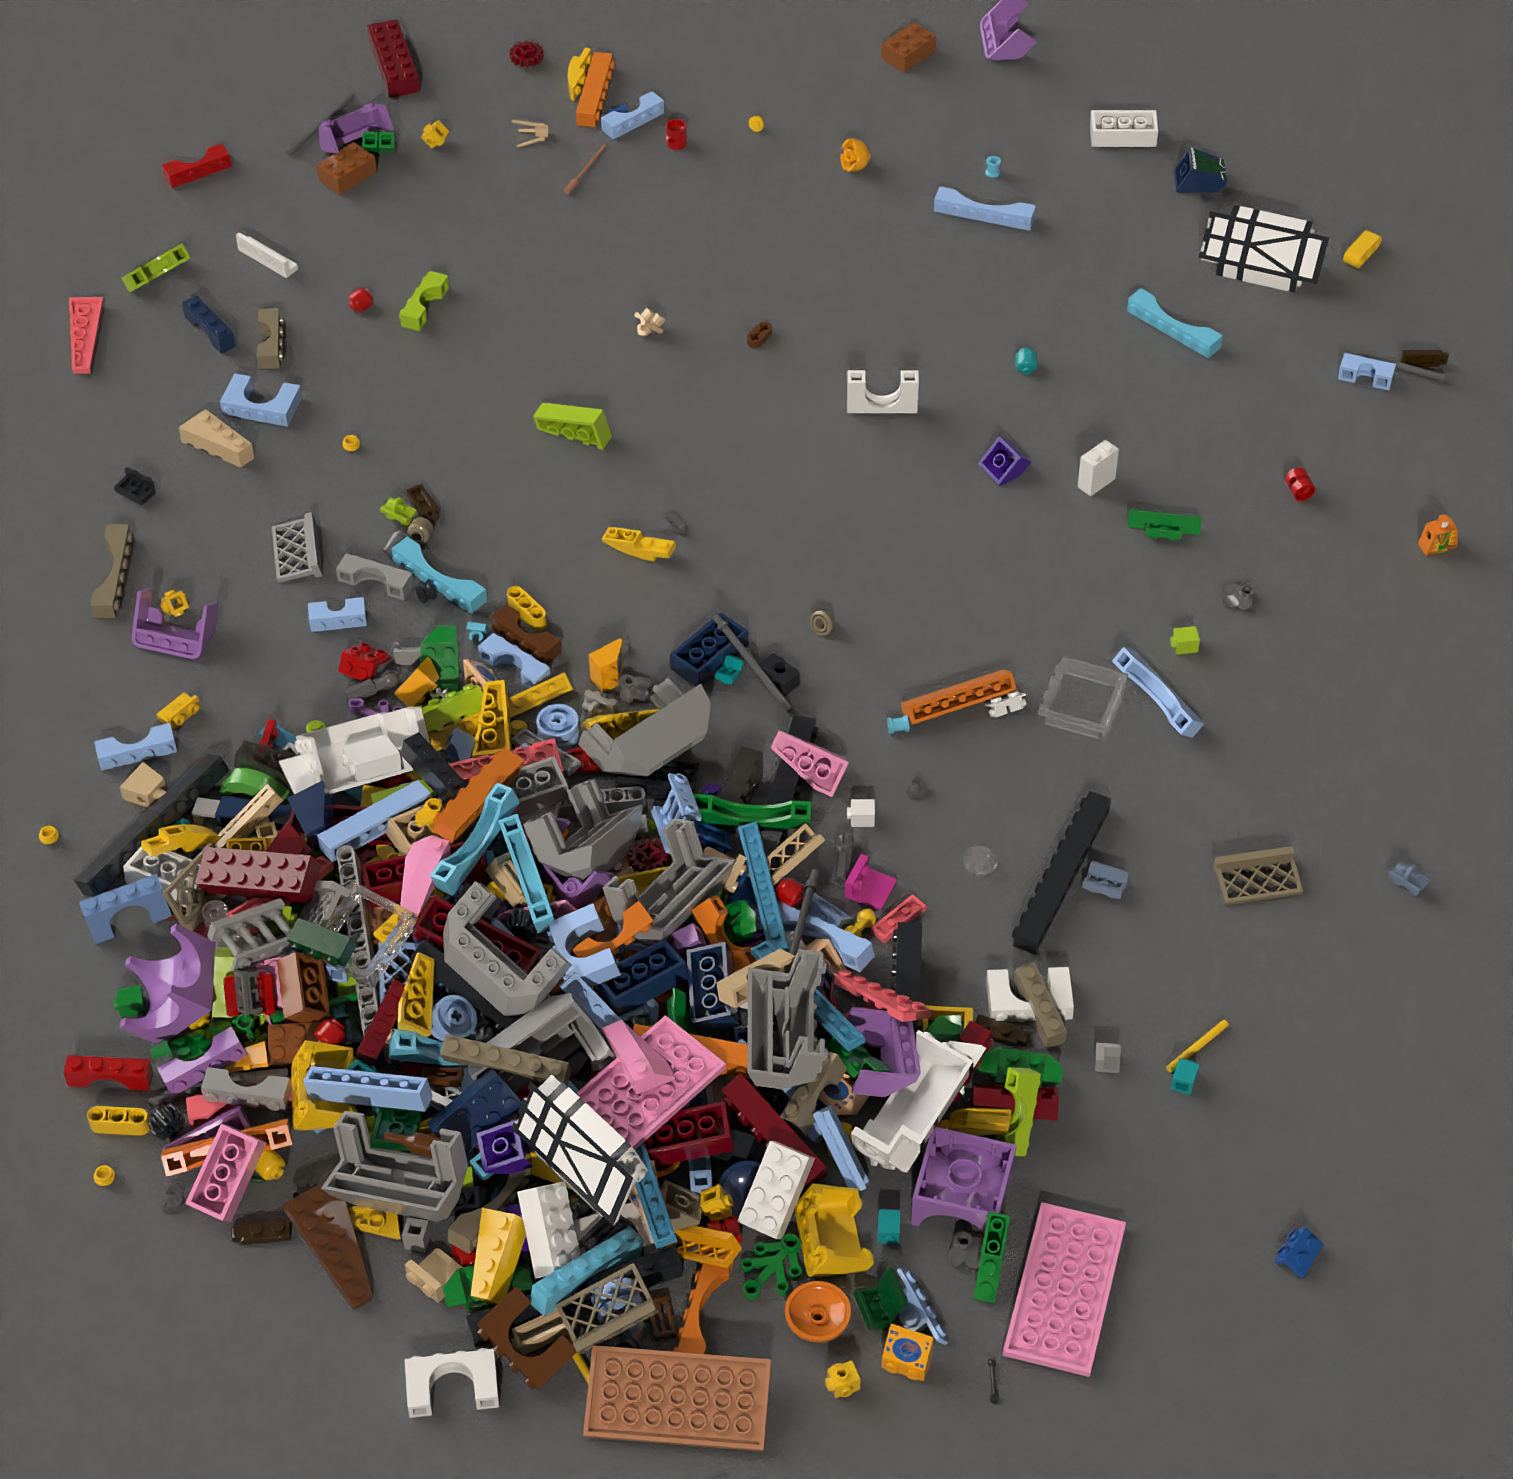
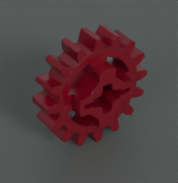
M525 40L524 43L519 42V45L513 44V47L510 48L509 56L511 63L514 62L515 66L520 65V68L523 66L528 68L529 65L535 67V63L539 65L540 61H543L544 52L542 46H539L538 43L533 44V41L527 42Z
M649 837L648 841L642 838L641 843L634 842V847H629L630 852L627 853L629 867H632L633 872L669 866V861H671V855L665 853L663 844L659 843L658 838L655 841H652L651 837Z

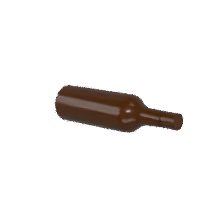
M385 1132L384 1140L402 1144L414 1154L432 1158L430 1145L433 1140L441 1141V1137L419 1132L407 1136Z

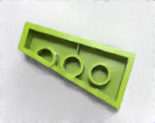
M542 403L533 415L538 430L557 436L562 434L572 441L578 439L588 446L594 444L601 450H604L612 437L602 409Z
M470 683L463 686V690L457 693L452 691L445 694L446 697L441 700L436 698L429 701V705L423 708L417 706L422 710L428 737L430 736L429 732L443 730V725L445 724L451 725L459 722L461 716L469 717L481 711L483 698L481 687Z

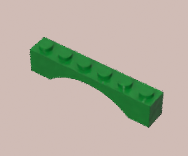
M693 794L702 817L701 822L743 826L757 822L758 827L799 829L804 823L809 827L811 826L812 802L792 800L774 805H748L730 802L714 795Z

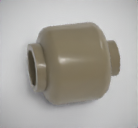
M415 518L408 527L407 535L416 543L424 544L433 533V525L426 518Z

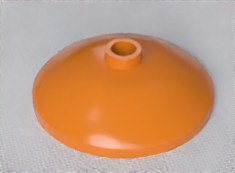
M812 1281L800 1285L792 1291L785 1304V1319L789 1328L798 1337L811 1342H826L838 1337L847 1328L851 1318V1306L847 1296L840 1288L828 1282ZM819 1317L821 1320L816 1321L814 1318Z

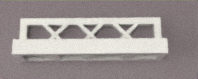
M240 232L236 234L239 251L283 277L287 278L298 270L296 263L252 237H247Z

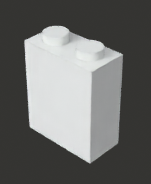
M1104 440L1081 456L1078 488L1091 497L1115 480L1119 449L1109 441Z
M386 734L342 746V764L347 766L349 774L353 775L357 782L402 769L400 753Z

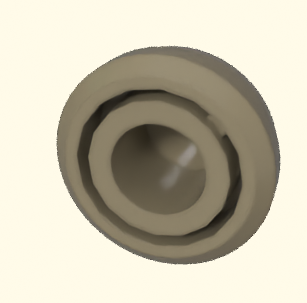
M819 610L811 615L810 624L816 634L826 636L834 628L835 618L829 612Z

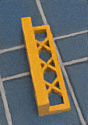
M698 1226L674 1231L677 1242L665 1247L668 1248L674 1245L676 1247L678 1243H683V1246L676 1248L679 1258L725 1268L729 1267L742 1249L732 1233ZM696 1246L699 1248L697 1250L689 1252L690 1249ZM710 1250H714L713 1253H710L706 1256L704 1255V1253ZM729 1253L724 1260L719 1258L720 1256Z

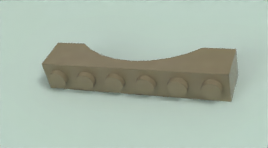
M107 524L104 539L107 550L113 556L114 562L108 578L99 588L93 591L90 604L93 618H116V613L120 610L119 598L123 596L122 583H125L126 580L125 569H128L127 557L131 555L130 543H133L134 539L133 532H130L129 524Z
M448 1034L445 1036L440 1053L444 1061L502 1070L544 1083L553 1075L560 1083L564 1082L568 1085L572 1071L569 1062Z
M531 1168L515 1174H509L507 1183L501 1193L482 1208L505 1212L507 1205L516 1204L519 1200L517 1192L529 1188L535 1177L538 1178V1176L531 1174ZM482 1208L461 1214L448 1228V1243L469 1254L475 1247L477 1248Z

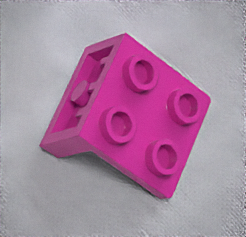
M861 854L845 882V897L882 910L897 879L871 870L870 865H868V856Z

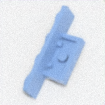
M899 1268L897 1272L906 1286L903 1292L907 1296V1306L899 1316L904 1328L921 1332L928 1326L936 1341L946 1345L949 1343L945 1337L947 1332L936 1321L937 1314L934 1309L927 1305L925 1301L927 1297L922 1289L917 1287L915 1275L910 1270L906 1271Z

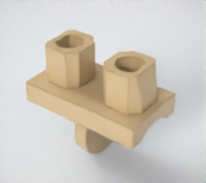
M646 307L642 314L639 312L634 314L636 318L641 320V323L637 326L639 335L647 336L651 333V329L660 334L664 331L661 325L666 319L660 313L656 312L655 314Z

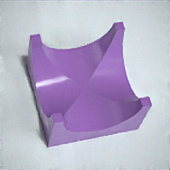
M178 924L171 927V934L177 938L182 948L177 955L158 961L141 960L130 956L126 959L125 967L136 973L144 983L149 994L150 1007L146 1017L139 1019L125 1017L120 1022V1028L155 1044L164 1039L167 1042L212 1011L216 942H211L210 939Z
M936 1127L929 1137L914 1191L911 1225L920 1226L921 1221L930 1216L948 1215L974 1224L985 1234L988 1213L1001 1214L1009 1179H1012L1014 1172L1016 1145Z

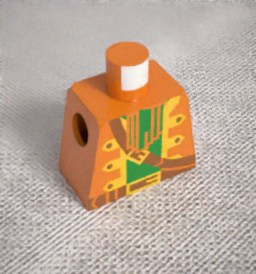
M1444 514L1440 515L1438 520L1428 522L1425 525L1418 545L1426 557L1458 547V529L1451 518Z

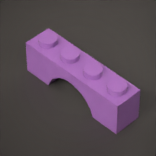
M230 1027L213 1037L212 1046L202 1057L193 1061H181L175 1058L158 1067V1070L172 1096H175L204 1080L207 1067L223 1069L245 1057L247 1053L234 1029Z

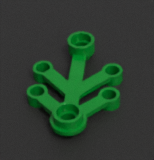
M787 1234L780 1242L756 1243L754 1245V1254L759 1258H744L741 1261V1270L745 1273L752 1272L754 1268L766 1266L755 1280H748L744 1283L743 1295L747 1299L754 1300L760 1296V1288L774 1271L777 1279L776 1293L780 1296L788 1294L789 1284L786 1282L783 1261L787 1256L790 1262V1279L799 1280L801 1278L802 1269L797 1259V1253L801 1250V1240L796 1235ZM762 1248L764 1251L759 1252L757 1249ZM779 1251L776 1256L764 1257L767 1252ZM748 1263L751 1266L745 1267L744 1264ZM793 1271L799 1272L796 1275L792 1274ZM784 1286L786 1289L780 1290L779 1287ZM750 1290L755 1291V1293H752V1294H751V1293H748V1292H749Z

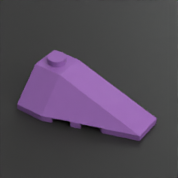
M238 1105L164 1146L163 1149L215 1137L221 1124L231 1126L237 1130L252 1128V1124L242 1105Z

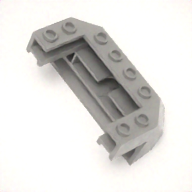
M666 678L664 682L653 687L655 694L649 698L660 709L659 711L618 736L614 741L596 723L589 730L582 732L578 744L604 772L629 776H648L705 739L711 702L702 685L699 684L683 694L669 678Z
M595 779L576 784L567 791L569 800L576 811V817L582 827L565 841L552 812L545 813L539 819L533 817L523 824L525 833L531 841L533 852L539 862L555 873L568 878H578L582 883L595 870L608 872L627 856V853L630 852L629 847L633 846L641 823L642 805L610 814Z
M674 818L663 829L673 863L640 895H638L634 880L626 879L620 884L618 876H614L603 887L613 920L621 927L624 924L622 913L638 901L641 902L654 920L651 924L653 928L644 934L640 931L634 936L641 942L654 944L665 939L671 945L674 942L672 933L695 921L691 910L708 898L717 895L722 890L733 869L734 860L703 854L694 823Z
M475 881L448 913L443 931L444 960L504 1016H524L548 997H551L549 992L572 964L558 951L550 949L529 975L525 973L474 927L476 922L498 898L483 884Z
M798 949L789 973L748 968L747 1072L755 1086L784 1089L813 1082L817 1074L821 1073L823 1061L827 1060L828 1049L825 1048V1039H820L817 1045V1037H814L817 1027V1020L814 1019L817 1003L814 1002L813 994L816 986H820L821 974H825L827 964L826 961H823V952ZM773 1015H776V1031L773 1030Z
M571 993L548 997L533 1010L526 1013L487 1042V1044L560 1061L583 1046L592 1062L601 1071L617 1058L599 1028ZM468 1066L467 1069L470 1077L476 1081L489 1068ZM494 1069L516 1094L528 1086L530 1081H535L521 1075ZM519 1108L504 1122L518 1121L521 1115L518 1112Z
M344 1111L333 1127L341 1160L321 1189L333 1197L359 1207L435 1222L447 1219L459 1200L468 1165L461 1132L441 1129L439 1131L441 1141L433 1140L430 1145L432 1158L389 1149L371 1148L364 1114Z

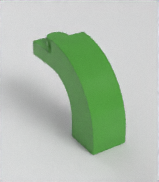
M249 768L233 769L230 776L223 780L219 793L222 796L245 793L255 797L269 784L283 799L280 803L282 805L289 790L279 781L263 772Z

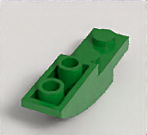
M994 1212L988 1213L973 1299L992 1303L996 1302L1010 1223L1009 1215Z

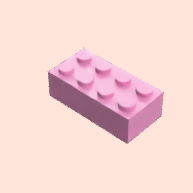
M221 1124L185 1204L222 1221L231 1222L266 1142L231 1126Z

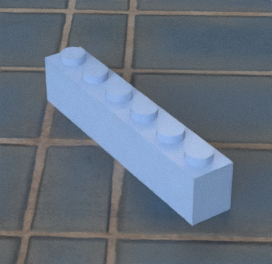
M418 780L318 834L320 850L332 862L336 861L337 851L342 846L348 845L356 850L386 833L390 818L424 805L426 801L431 799V793Z
M311 1066L303 1080L309 1099L426 1111L433 1097L427 1078Z

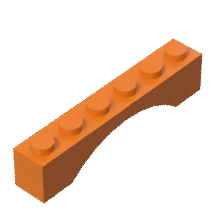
M288 1118L240 1130L266 1142L264 1150H273L292 1145L293 1143ZM215 1137L164 1149L161 1158L166 1176L186 1172L203 1165Z
M710 1250L704 1253V1255L706 1256L710 1253H713L714 1250ZM726 1253L720 1256L719 1258L724 1260L729 1253ZM734 1260L728 1268L700 1262L702 1265L701 1271L697 1270L695 1276L696 1289L691 1290L689 1297L691 1305L690 1308H686L683 1321L686 1322L684 1328L680 1327L679 1346H675L673 1352L707 1354L706 1343L699 1327L701 1312L712 1292L729 1279Z

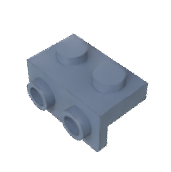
M1092 861L1082 888L1092 893L1107 895L1109 898L1121 899L1126 889L1129 872Z

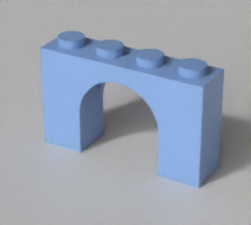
M234 373L220 400L223 415L289 426L302 400L300 385L283 383L278 395L273 400L257 404L248 401L253 390L251 376Z
M594 904L548 922L550 931L547 934L551 943L555 942V946L552 947L553 950L558 951L572 964L566 972V976H563L564 982L576 972L591 988L621 975L610 948L585 958L571 956L572 949L578 942L604 930Z

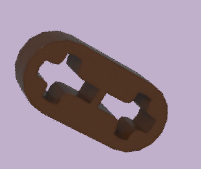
M768 322L759 323L747 335V345L750 348L761 347L771 337L772 325Z

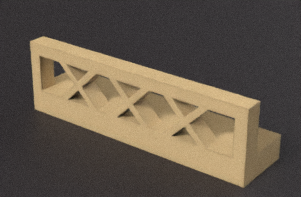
M267 784L218 834L221 839L215 846L217 848H226V838H247L255 830V826H258L283 799Z
M806 823L766 857L769 870L774 871L771 873L773 886L825 841L820 834L815 835ZM803 830L811 837L806 843L799 842V835ZM788 844L795 845V853L792 856L785 855V846ZM773 857H781L778 868H770Z

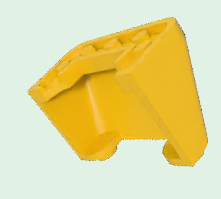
M304 1041L295 1055L291 1066L294 1130L307 1131L333 1128L344 1111L358 1113L355 1105L349 1103L309 1099L303 1083L311 1066L346 1070L356 1060L353 1057V1048Z
M812 1184L798 1200L795 1207V1217L806 1272L809 1277L820 1278L867 1271L874 1264L873 1254L869 1249L863 1248L861 1250L854 1219V1216L862 1206L858 1189Z

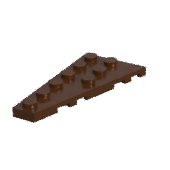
M324 1181L284 1203L282 1208L354 1311L371 1301L373 1295L346 1201L333 1197L321 1189L326 1182Z

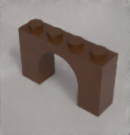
M515 1287L477 1324L479 1330L476 1332L484 1341L489 1339L494 1344L492 1349L500 1357L504 1355L510 1361L508 1366L516 1374L520 1372L525 1377L523 1382L531 1390L535 1388L538 1391L577 1351L563 1335L543 1354L536 1357L522 1356L512 1348L508 1338L509 1327L531 1304V1301Z

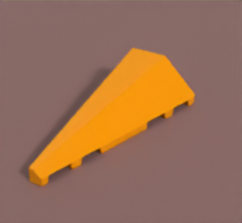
M266 1040L244 1047L247 1055L223 1069L231 1073L268 1067Z

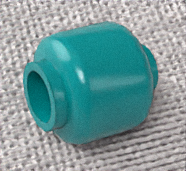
M1031 348L1020 349L1015 355L1016 369L1025 375L1034 372L1038 368L1037 353Z

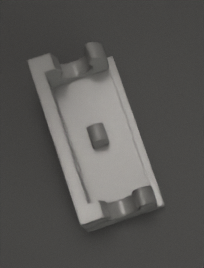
M395 642L394 657L396 665L421 664L420 647H400L399 642Z

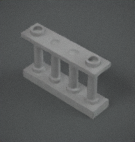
M281 898L211 923L207 936L211 942L222 939L235 956L231 966L232 971L246 969L252 964L293 950L287 940L291 929L281 916L285 906ZM275 921L286 937L277 940L265 922ZM258 927L269 943L259 946L248 931V928ZM240 933L252 950L242 953L230 935Z

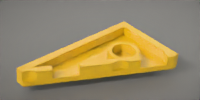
M359 1206L348 1208L353 1229L397 1240L401 1239L398 1214Z

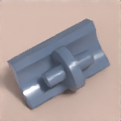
M1399 861L1388 874L1393 879L1392 882L1394 884L1405 886L1414 897L1419 895L1430 882L1429 878L1416 871V865L1408 866L1402 861Z

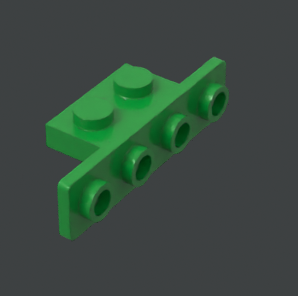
M1135 509L1129 510L1128 527L1145 529V535L1150 538L1165 537L1172 541L1181 539L1182 533L1200 535L1202 517Z

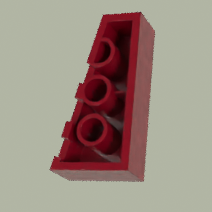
M288 821L264 851L317 857V854Z
M974 1083L972 1108L1010 1109L1013 1116L1015 1099L1012 1093L1005 1088V1085ZM1039 1087L1033 1119L1058 1121V1088Z

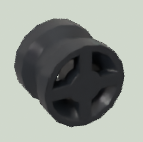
M430 582L426 583L423 587L418 586L415 588L421 604H425L427 600H435L437 598L435 589Z

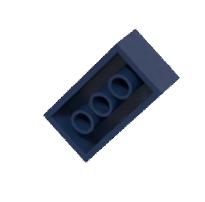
M720 612L721 618L729 623V628L744 647L749 646V631ZM713 619L670 654L671 670L694 686L703 685L716 674V671L724 665L727 654L736 657L740 653L725 633L717 628L718 625Z
M662 939L617 963L621 975L596 985V991L619 1017L688 980L686 962L665 939Z
M726 942L686 950L691 1024L699 1034L738 1026V1008H733L719 1001L716 983L735 973L733 951Z
M489 1068L427 1124L437 1137H441L439 1132L441 1129L461 1132L463 1143H466L465 1154H467L478 1144L476 1133L499 1126L520 1108L522 1101L494 1069Z

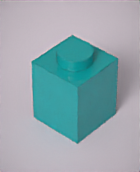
M1179 1058L1172 1078L1171 1090L1191 1096L1200 1064Z
M879 1209L877 1243L885 1245L899 1244L900 1210Z

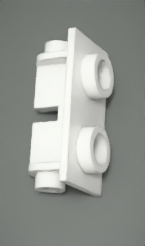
M1016 690L1007 693L1008 696L1001 698V696L990 699L991 702L986 703L985 706L991 707V710H989L990 716L997 718L1008 714L1007 706L1010 712L1023 709L1026 706V701L1022 697L1026 696V694Z

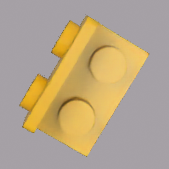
M183 692L156 714L157 719L163 724L170 723L171 729L174 730L201 708L199 698L196 695L190 697Z

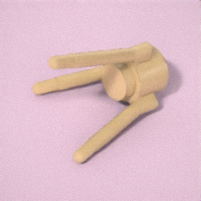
M511 120L512 123L535 126L534 129H519L518 132H535V137H538L518 144L517 148L545 141V138H548V125H544V123Z

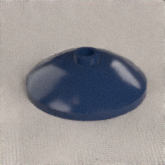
M741 1161L730 1166L721 1176L718 1185L720 1184L725 1193L730 1194L733 1200L732 1216L728 1218L736 1217L738 1220L761 1163Z

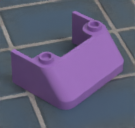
M1000 0L981 19L980 30L986 58L991 61L1017 60L1022 58L1037 43L1035 38L1019 28L1012 33V30L1019 25V14L1029 5L1028 1Z
M369 102L364 104V108L332 121L330 119L322 121L319 126V141L322 151L338 153V146L362 137L363 131L394 130L386 106Z
M149 587L138 591L131 637L133 644L139 648L189 659L200 657L215 631L219 602L204 605L202 619L198 621L196 631L162 624V611L151 606L153 588Z
M555 817L562 833L571 822L568 819ZM530 841L531 853L534 856V858L539 862L537 856L533 852V846ZM539 862L544 867L541 880L547 885H553V894L557 896L558 901L567 900L577 910L591 903L603 887L614 877L612 872L595 870L582 883L578 878H568L555 873Z
M852 1007L847 1020L862 1033L868 1046L880 1048L882 1062L887 1064L890 1070L889 1072L861 1070L851 1090L852 1094L886 1097L915 1083L921 1074L913 1022H902L883 1010Z

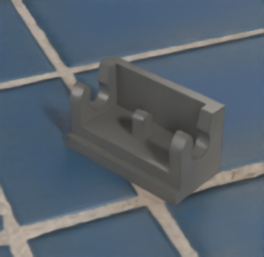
M256 967L234 971L237 1011L244 1015L263 1011V1006L259 1003L257 975H260V972Z

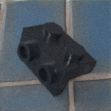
M126 467L124 469L126 476L114 486V490L142 506L156 494L154 481L150 477L140 474L137 470Z

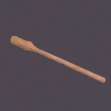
M606 144L600 148L576 178L571 179V182L564 189L565 194H569L578 185L581 176L606 148Z

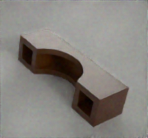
M507 604L491 616V627L496 634L502 635L508 642L515 644L523 652L531 654L541 663L549 664L561 654V642L559 639L547 631L540 634H529L521 630L520 613Z

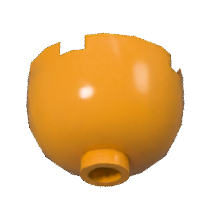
M857 139L845 140L842 145L844 153L840 155L842 168L844 170L847 169L848 172H857L864 169L871 157L867 145Z

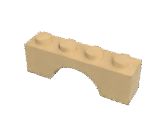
M778 949L716 982L719 1001L733 1008L748 1002V968L789 973L796 956Z

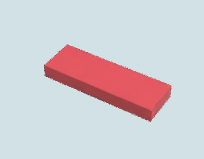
M912 894L870 928V932L885 944L893 937L894 930H898V922L911 923L927 910V905Z

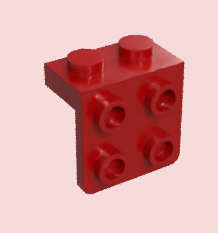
M360 643L342 651L338 672L361 682L368 679L373 680L377 666L390 661L392 656L387 654L385 650L371 647L368 643Z
M257 969L260 972V975H257L259 1003L263 1006V1011L261 1012L266 1015L275 1014L274 978L271 973L263 969ZM234 975L225 976L223 985L226 1014L230 1017L238 1016L242 1013L237 1011Z

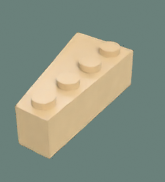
M206 409L178 427L182 443H190L199 450L204 449L212 456L218 455L222 457V460L240 468L254 459L252 443Z

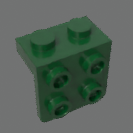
M893 1268L886 1270L875 1287L857 1288L853 1293L868 1330L890 1328V1325L895 1324L907 1306V1296L903 1292L899 1277Z

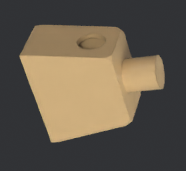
M143 762L120 786L124 800L148 808L167 792L164 778Z

